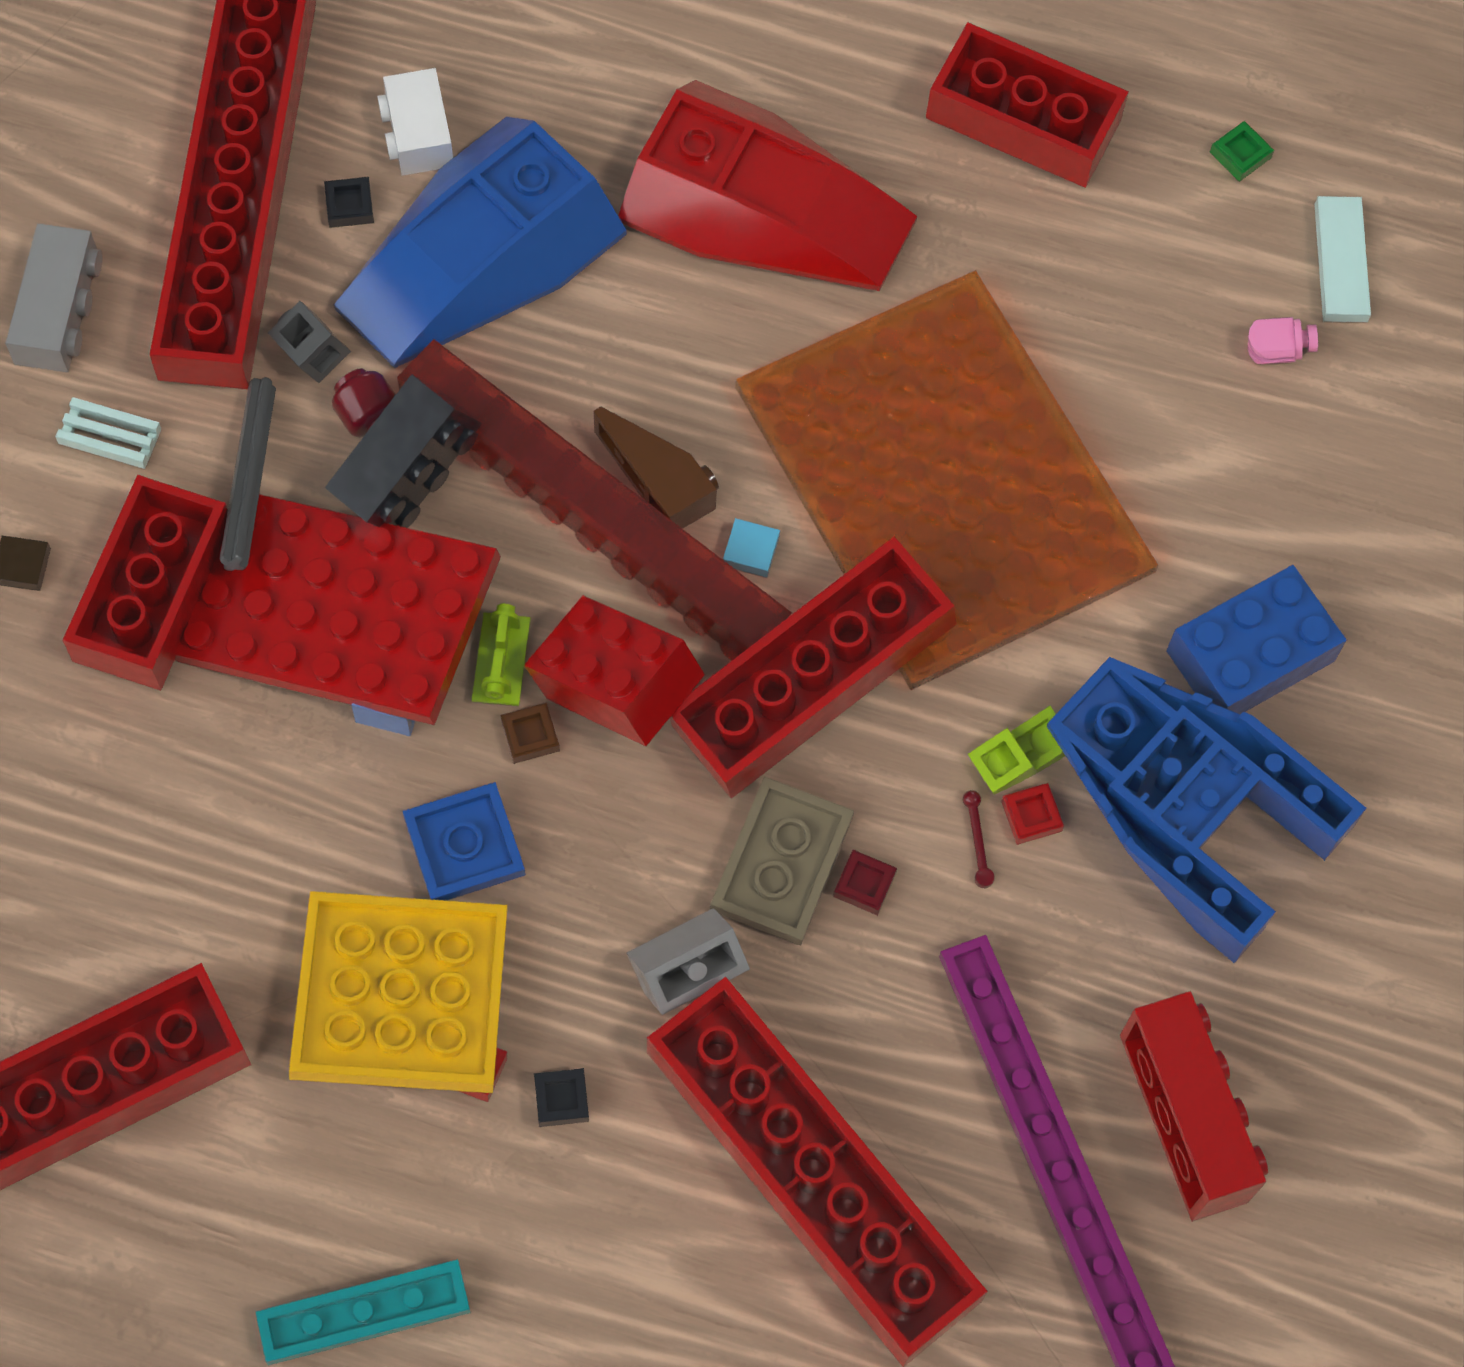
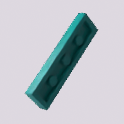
M457 1259L256 1311V1317L265 1361L269 1366L469 1314L471 1311L459 1260Z

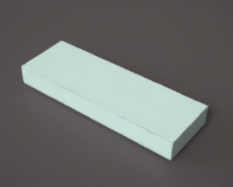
M1317 196L1314 205L1323 322H1368L1371 316L1362 197Z

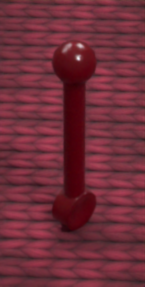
M970 790L963 795L962 801L969 808L978 865L974 881L978 887L986 889L993 884L995 876L993 871L987 866L978 810L981 796L977 791Z

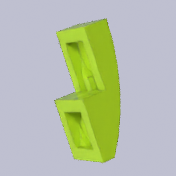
M1048 706L1012 731L1008 728L1004 729L968 753L971 761L994 795L1024 781L1065 757L1062 749L1047 728L1048 722L1056 715L1051 706Z

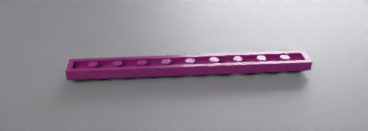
M983 935L941 951L939 955L940 961L1115 1367H1175L987 936Z

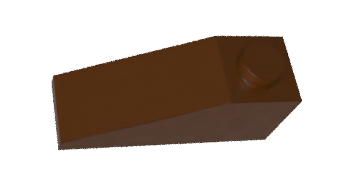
M602 406L593 411L594 432L669 537L716 509V496L719 485L709 467L706 465L700 467L690 453Z

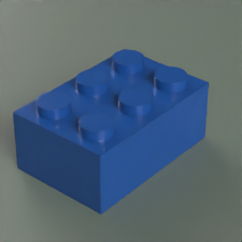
M1291 565L1175 629L1166 652L1194 692L1212 698V703L1241 714L1335 662L1347 640L1296 567Z

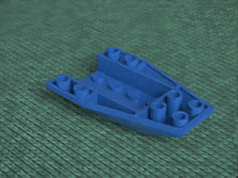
M505 117L438 170L334 304V308L394 368H397L562 288L626 236L627 230L596 178L539 124L533 120Z

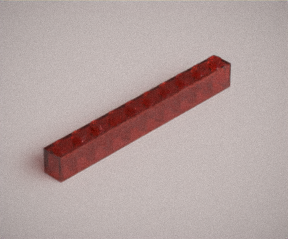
M435 339L397 376L399 390L412 374L442 390L483 423L476 431L478 434L477 440L469 450V454L476 464L484 470L489 471L492 468L504 477V481L509 489L519 497L525 498L527 495L540 505L539 508L544 516L556 525L563 523L575 532V537L580 544L593 553L598 550L611 560L612 567L627 580L635 578L644 585L649 596L657 604L664 608L671 606L683 615L684 622L693 632L700 636L707 634L718 642L723 654L731 661L791 616V611Z

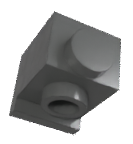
M301 301L292 309L286 311L279 318L278 323L268 332L296 365L318 383L351 352L327 325Z

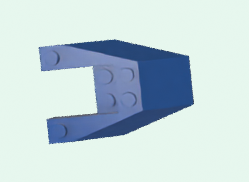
M1109 657L1048 722L1047 728L1127 853L1193 929L1235 963L1263 932L1276 911L1200 848L1247 797L1325 861L1354 828L1366 807L1253 715L1246 712L1238 714L1212 703V698L1197 692L1193 695L1165 684L1166 680Z

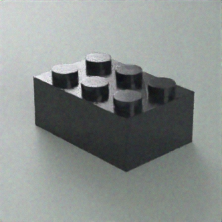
M411 374L325 488L367 523L381 527L383 523L408 528L419 516L421 511L419 505L429 492L437 491L444 484L449 475L448 468L456 457L465 454L474 445L478 437L476 431L483 423L442 390Z

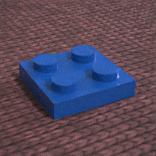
M496 782L402 811L430 900L447 901L526 875Z

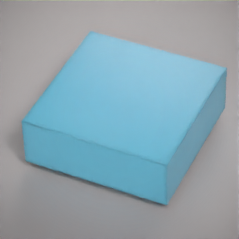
M735 518L722 566L767 578L779 541L780 530Z

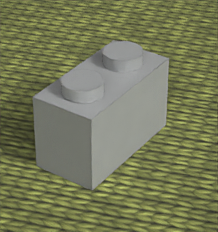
M714 908L627 952L644 994L662 1015L702 995L725 976L728 980H731L750 970L733 928Z

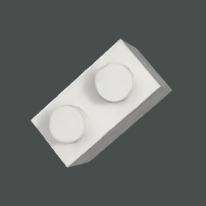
M436 68L383 77L385 95H379L377 98L382 122L391 121L393 132L385 133L389 159L399 160L402 176L440 169L453 159V152Z

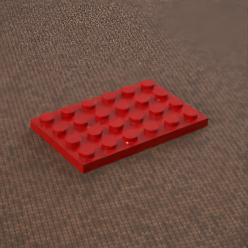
M259 494L247 567L244 570L235 569L232 572L224 569V564L220 561V548L174 653L176 662L350 705L354 703L378 712L435 725L501 556L497 548L393 524L383 523L381 527L367 523L361 517Z

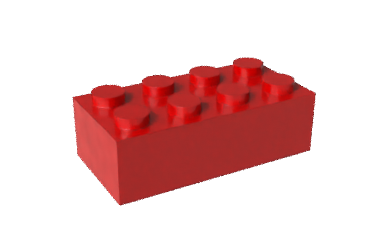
M967 22L930 89L926 119L1086 188L1121 122L1129 91Z
M137 474L62 641L72 662L160 691L162 690L175 660L174 653L222 546L228 512L225 502Z
M1188 991L1135 1008L1124 1026L1120 1038L1190 1219L1193 1222L1247 1204L1267 1182L1265 1175L1268 1174V1165L1261 1148L1258 1145L1252 1146L1245 1128L1249 1126L1246 1108L1239 1097L1233 1098L1227 1080L1230 1079V1070L1226 1058L1220 1050H1214L1208 1033L1211 1032L1209 1015L1203 1004L1196 1005L1192 992Z

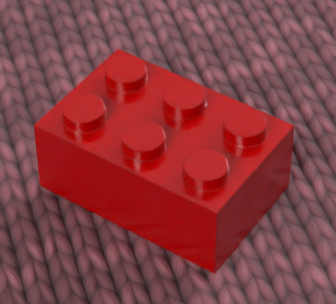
M582 595L524 664V667L547 700L643 746H647L705 675L683 639Z

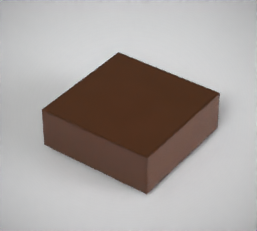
M547 702L500 715L514 764L560 751V745Z

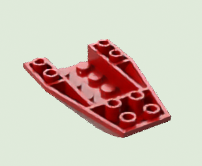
M697 80L676 89L637 158L618 214L624 225L698 257L876 291L881 290L917 221V216L775 113Z

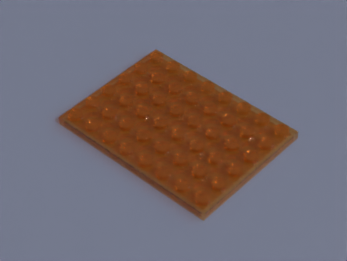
M976 270L736 379V390L842 573H847L895 536L955 605L956 625L899 669L910 690L1156 573L1158 568L1156 560Z

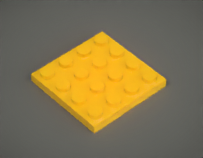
M310 891L289 1064V1080L493 1093L508 905Z

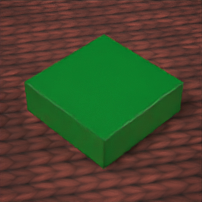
M1243 121L1214 142L1210 153L1240 182L1272 158L1274 149Z

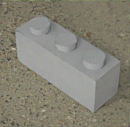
M37 223L5 343L14 365L69 372L72 356L77 357L82 346L80 324L83 316H89L92 307V291L90 289L92 277H98L102 267V251L96 248L91 231Z

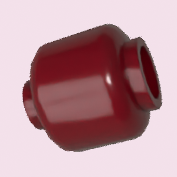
M360 368L349 372L336 383L332 407L348 432L355 437L362 438L396 394L381 373L366 371Z

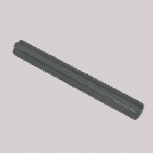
M267 377L262 379L253 378L248 386L220 553V561L224 564V569L231 572L235 569L244 570L249 561L276 392L275 386L272 385V380Z

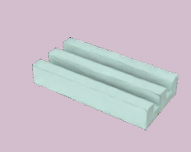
M72 397L69 404L70 412L69 414L65 413L62 420L64 426L62 429H58L55 436L58 444L143 469L146 468L162 430L159 422ZM81 416H84V417H87V418H91V419H94V420H97V421H101V422H104V423H108V424H111V425H115V426H118V427H121V428H125V429H128V430H132V431H135V432H139V433H142V434H146L147 436L140 435V434H137V433H133V432H130V431H127V430H123V429H120V428H116V427H113V426H109V425H106V424H102V423H99V422H96V421H92V420H89V419H85V418H82ZM75 428L109 440L121 441L142 447L140 452L75 434L74 431Z

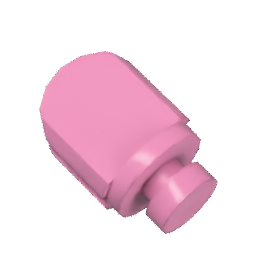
M1293 317L1259 319L1253 322L1249 330L1247 349L1250 357L1257 364L1295 362V360H1302V348H1307L1308 352L1318 351L1317 325H1307L1306 330H1302L1300 319H1293Z

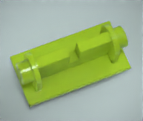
M501 603L497 605L496 611L483 613L472 702L519 706L531 617L518 616L515 613V606L511 604Z

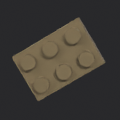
M764 776L710 904V909L714 908L722 916L801 946L853 819L854 810Z

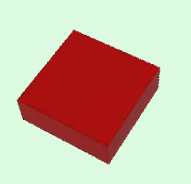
M1048 783L1002 797L1001 803L1017 845L1063 831L1064 824Z

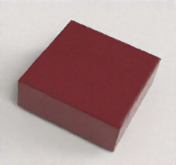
M852 850L834 890L833 897L878 916L896 875L897 868Z

